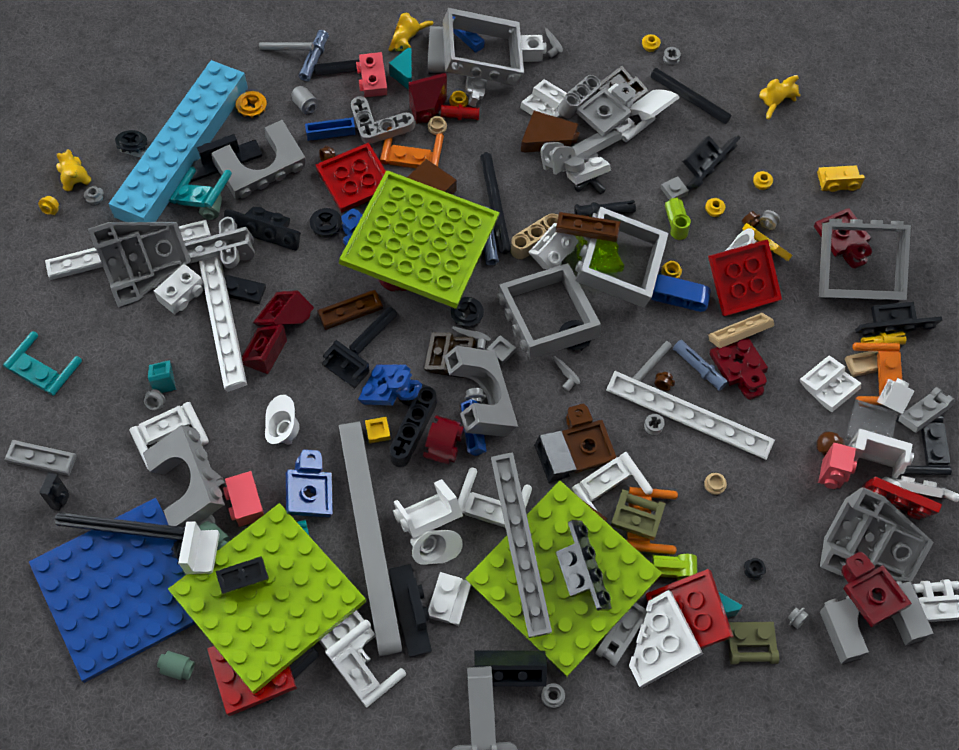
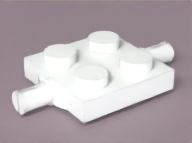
M356 610L319 642L325 650H328L364 621V619ZM371 628L350 643L365 664L371 659L364 652L363 647L375 638V633Z

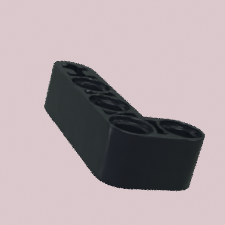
M422 384L415 399H399L401 403L410 406L390 446L391 462L396 467H404L409 463L436 408V391L425 384ZM424 398H430V399H432V400L426 402V401H423L422 399H424ZM420 415L423 418L420 420H416L413 417ZM408 433L414 435L412 438L404 437Z

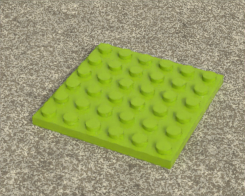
M386 170L340 256L339 264L457 309L500 212Z
M559 481L527 514L552 634L533 638L528 636L507 536L465 579L539 651H545L546 658L568 677L658 580L662 572L564 483ZM571 520L582 521L588 529L590 545L595 550V559L603 573L605 589L611 597L610 604L612 609L598 611L590 590L577 596H570L556 552L575 544L568 522Z
M280 503L217 551L213 573L186 574L168 588L172 596L253 694L257 693L366 603V598L294 518L287 514V511ZM262 556L269 576L268 580L222 594L216 575L217 570Z

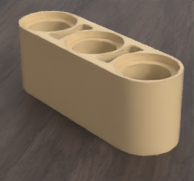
M548 214L514 235L511 243L512 256L516 259H524L529 256L528 252L548 231L550 226L557 223L559 215Z

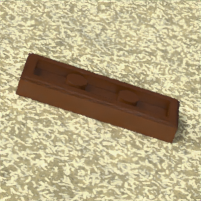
M559 212L556 232L617 242L621 222Z
M372 290L319 309L317 313L324 329L327 330L382 310L383 305L376 290Z

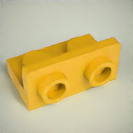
M857 165L821 167L817 171L822 191L835 192L847 189L854 191L860 189L865 180L864 175H859Z

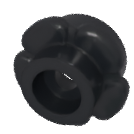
M758 558L747 560L744 564V573L748 578L760 580L766 573L764 562Z

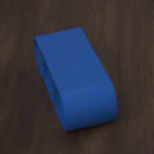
M659 274L657 275L651 299L704 312L708 308L711 289L702 284Z

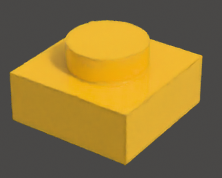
M387 417L365 420L369 444L391 440Z

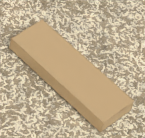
M760 313L710 333L708 335L709 341L722 348L773 327L774 320L764 313Z

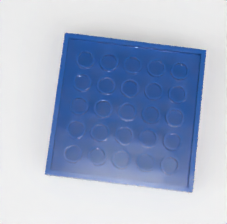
M156 498L114 518L168 525L166 516ZM90 530L29 561L80 678L84 683L195 624L168 590L169 587L186 575L180 565H177L178 560L172 557L173 551L171 548L176 540Z

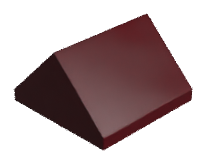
M278 324L258 328L242 355L243 365L269 374L287 342L284 326Z

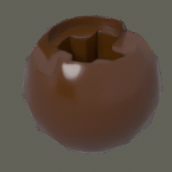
M823 432L816 442L817 450L825 456L833 443L845 445V441L837 433Z

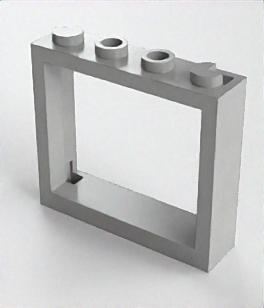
M448 8L443 19L445 71L518 85L524 74L519 22ZM453 29L508 39L511 67L455 57Z
M600 207L597 214L593 213L592 217L620 221V232L653 244L642 287L634 286L589 268L597 239L588 237L584 238L587 244L583 245L579 255L582 257V260L578 261L575 268L578 272L575 281L645 308L652 298L669 233Z
M829 219V222L822 223L819 297L907 300L911 225H903L904 221H891V224H883V220H870V224H863V220L850 219V223H842V219ZM832 230L898 232L894 291L829 289Z
M569 263L499 284V294H497L499 304L504 306L505 316L513 324V333L515 337L519 336L521 340L520 347L526 351L529 359L600 337L601 323L579 282L575 281L576 276ZM562 281L584 324L533 340L512 297Z

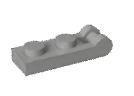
M936 387L929 395L903 412L898 421L916 433L950 409L955 399L950 395L946 396L940 388Z
M635 603L609 631L595 654L600 658L602 656L610 661L611 665L616 667L641 627V624H643L647 613L646 609ZM610 643L618 647L615 653L608 649Z

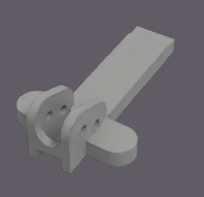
M612 130L604 137L596 133L572 147L564 146L559 142L545 143L540 151L543 169L553 168V174H558L563 170L572 173L581 172L585 169V158L622 139V133Z
M231 217L221 219L219 222V234L185 243L191 260L190 263L221 256V261L225 267L234 268L240 260H250L255 256V251L252 247L254 243L253 236L247 227L237 229V224Z
M492 667L467 668L471 744L457 745L452 750H518L516 745L511 742L496 743Z

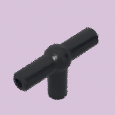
M599 176L574 186L577 192H580L589 184L600 194H603L606 190L596 180Z

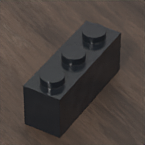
M474 650V667H492L493 687H546L547 661L545 651Z

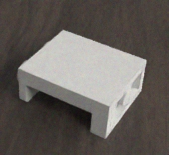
M863 429L858 430L848 445L849 447L856 448L854 461H857L860 457L892 467V479H897L900 474H904L907 465L910 466L914 458V453L911 452V443Z
M442 479L434 483L437 494L405 509L398 500L394 501L396 509L393 510V514L397 522H400L403 531H408L412 538H416L463 516L457 497Z

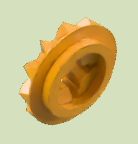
M256 91L245 92L236 100L238 113H241L244 117L250 116L253 118L254 115L260 116L261 112H265L267 106L266 98ZM248 102L252 105L255 104V108L248 106Z

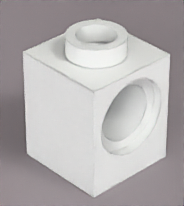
M521 35L523 62L542 61L543 54H546V43H543L542 35Z
M897 378L896 382L888 379L877 402L903 414L914 390L908 388L909 383Z

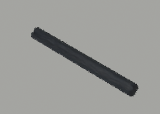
M484 152V154H481L480 159L490 208L500 212L495 224L498 248L500 253L507 254L511 251L492 155Z
M62 512L55 516V524L57 526L177 541H183L185 527Z

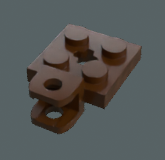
M585 404L568 408L566 416L568 429L562 431L576 466L574 473L606 465L616 458L603 420L592 422V416ZM585 442L594 445L592 451L583 448Z

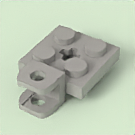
M627 83L619 84L611 93L603 88L578 107L576 113L604 137L631 116L632 111L629 109L633 105L632 98L635 96L636 91ZM622 90H627L629 93L625 94ZM600 111H608L607 115L600 113Z

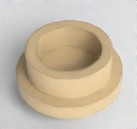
M435 116L428 122V130L434 135L443 134L447 130V123L442 117Z
M711 473L706 477L704 486L709 493L718 495L725 491L727 482L723 475Z

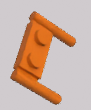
M441 133L436 135L433 152L427 149L398 145L391 146L393 137L384 140L380 157L381 164L389 163V165L417 168L426 159L438 166L444 136Z
M899 343L853 344L852 348L854 351H878L879 395H881L888 379L895 382L897 378L902 380ZM857 396L855 399L858 405H883L877 402L880 396Z
M629 487V494L652 501V498L675 500L678 497L677 491L653 489L650 495H646L642 488ZM628 503L629 507L651 514L649 509ZM627 532V541L637 551L672 555L677 551L674 545L650 543L648 538Z

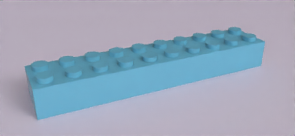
M212 60L209 62L109 202L114 218L124 222L157 221L194 161L199 160L200 156L197 147L212 141L236 106L237 98L247 90L248 86L244 72Z

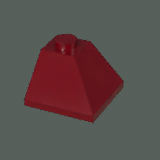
M446 73L409 82V106L416 124L427 123L431 118L438 115L441 105H444L447 100Z
M299 291L276 292L253 323L255 325L304 323L309 319L314 307Z

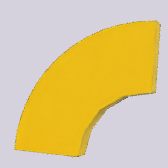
M746 223L742 228L743 231L750 228L754 230V239L757 241L768 239L770 250L784 260L789 261L793 256Z

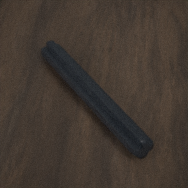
M658 68L652 70L650 75L652 79L722 123L727 124L731 119L732 115L665 72Z

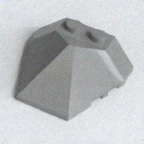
M107 222L88 229L118 307L140 300L144 297L143 295L156 288L183 264L187 265L191 262L177 222Z
M861 487L845 498L826 533L820 567L843 576L841 569L846 565L847 558L862 552L871 560L875 569L884 565L894 580L913 581L934 542L883 495Z

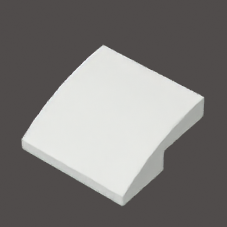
M544 79L533 88L532 94L521 102L520 108L531 115L535 110L560 118L561 115L558 113L557 107L567 93Z
M652 90L632 105L629 109L632 111L631 116L639 114L642 121L651 119L678 100L679 96L667 90Z
M831 356L826 357L800 378V383L830 412L836 410L861 389V383L847 374L845 366Z

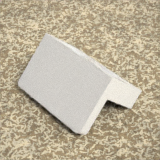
M195 521L186 522L178 562L185 574L213 573L220 536L218 530L201 531Z

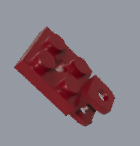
M847 208L816 221L814 228L822 238V223L829 222V219H842V223H850V219L857 218L850 208ZM832 230L831 252L835 257L843 254L845 261L854 269L868 262L867 257L871 256L872 249L868 244L871 237L866 231L841 230L846 232L845 235H841L839 230Z
M748 337L722 348L716 347L710 350L709 354L723 377L728 380L729 386L739 383V389L749 400L764 394L763 386L767 382L764 373L767 372L768 367ZM735 358L742 359V363L734 362ZM749 389H750V390L756 389L757 391H756V392H750Z
M862 552L847 558L846 565L841 569L844 578L848 582L843 589L871 628L910 607L911 601L884 565L875 569L871 560ZM872 592L882 594L881 601L875 600L872 597Z

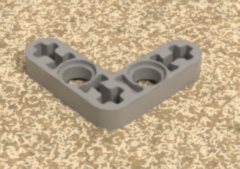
M359 96L351 101V108L364 143L369 142V144L379 142L410 132L415 128V120L410 113H401L374 122L365 97ZM359 105H362V111H359ZM362 118H369L367 122H360ZM385 126H392V129L389 131L383 130ZM367 129H370L371 135H367Z

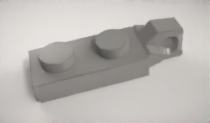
M467 76L464 93L470 95L468 105L476 107L477 101L483 99L486 79Z

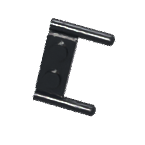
M901 414L895 416V421L901 423L898 421ZM940 415L921 429L926 466L907 465L904 474L951 475L952 469L949 465L950 456L943 415Z

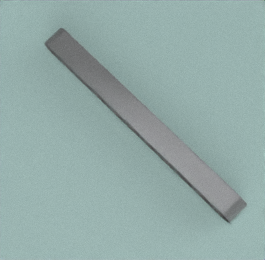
M358 421L339 425L378 653L379 656L402 652L361 423Z

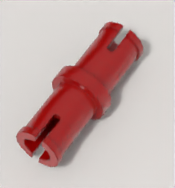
M460 104L458 106L441 105L440 117L457 118V120H462V118L479 120L480 107H463Z

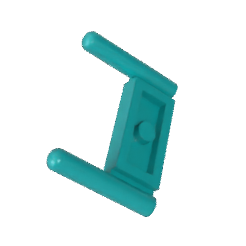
M190 167L169 201L173 204L178 203V205L211 208L230 179L232 172L225 170L215 187L212 188L210 186L188 185L196 172L194 167Z
M32 331L7 359L3 367L54 396L81 364L82 359L75 356L63 372L58 374L57 371L25 354L27 349L38 338V333Z

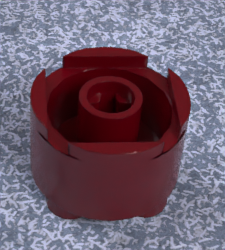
M435 415L434 419L437 423L432 422L425 445L429 451L428 453L424 452L423 457L448 465L450 462L455 463L458 454V448L455 446L457 441H462L465 429L461 426V422Z

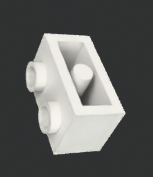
M554 223L528 252L545 270L560 266L562 260L574 251L575 246L579 242L574 235L557 233V223Z
M183 264L154 290L157 300L175 315L179 311L184 310L194 297H198L203 292L204 284L198 274Z

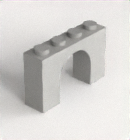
M283 120L265 127V137L276 154L274 162L265 169L252 170L242 165L230 145L212 152L213 163L220 175L222 176L225 170L232 172L226 185L235 199L240 197L246 198L252 191L262 190L269 183L275 180L281 181L287 174L291 172L297 173L304 168L305 156Z
M456 346L447 353L444 358L449 375L474 380L484 390L488 400V404L473 403L460 413L465 432L504 437L515 430L518 424L496 352Z
M181 425L143 452L148 469L153 473L164 475L184 461L189 466L191 480L187 492L182 498L163 510L169 526L186 527V522L194 521L198 524L225 505L222 492L215 480V473L210 467L207 452L202 446L200 434L196 428Z
M896 581L912 603L907 609L892 616L905 646L928 639L934 633L911 581L906 583ZM872 592V597L875 600L881 601L882 594ZM849 596L842 601L832 599L825 602V606L820 610V614L840 663L844 664L863 658L869 651L858 627L860 611Z

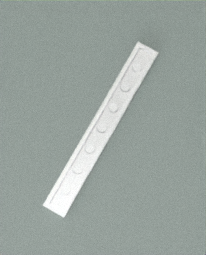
M207 220L179 226L184 243L211 236ZM95 248L45 260L50 280L103 267Z
M217 256L199 261L223 385L226 392L246 386L247 381L221 257Z
M614 371L606 389L610 393L767 460L775 439L617 371Z

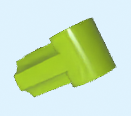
M671 198L668 202H665V209L671 226V235L674 239L683 240L688 236L691 219L686 215L682 200Z
M680 554L677 557L653 555L652 564L662 572L660 577L677 578L679 581L697 573L696 555Z

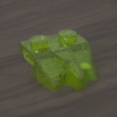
M576 236V239L579 241L576 245L577 259L581 261L582 257L579 255L587 241L581 236ZM597 239L589 268L601 273L623 272L624 263L618 255L619 246L617 242Z

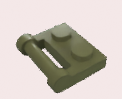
M622 489L611 526L654 540L666 503L661 501L656 503L629 494V491ZM625 502L655 511V515L626 506Z
M729 622L734 636L728 639L731 665L739 664V662L779 663L774 622ZM737 647H768V652L739 653Z

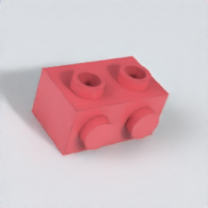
M382 52L360 54V62H356L357 74L361 73L362 79L359 80L360 91H364V97L387 95Z
M833 443L822 460L818 483L824 484L827 488L836 489L841 488L844 482H848L850 474L855 473L857 461H854L856 448Z
M251 471L225 479L227 487H224L223 491L226 500H231L232 507L228 508L232 521L236 520L239 527L254 523L264 515Z

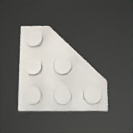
M669 590L648 601L644 623L641 624L636 641V650L630 660L629 667L641 688L703 654L672 592Z

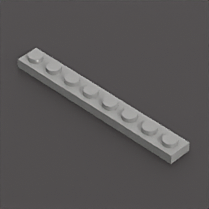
M512 452L493 456L491 461L528 636L533 638L552 634L514 455Z

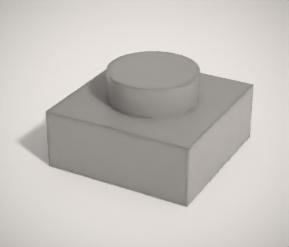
M678 176L661 184V190L669 200L671 198L680 199L688 195L689 190Z
M500 335L486 350L495 351L499 363L503 365L516 352V347Z

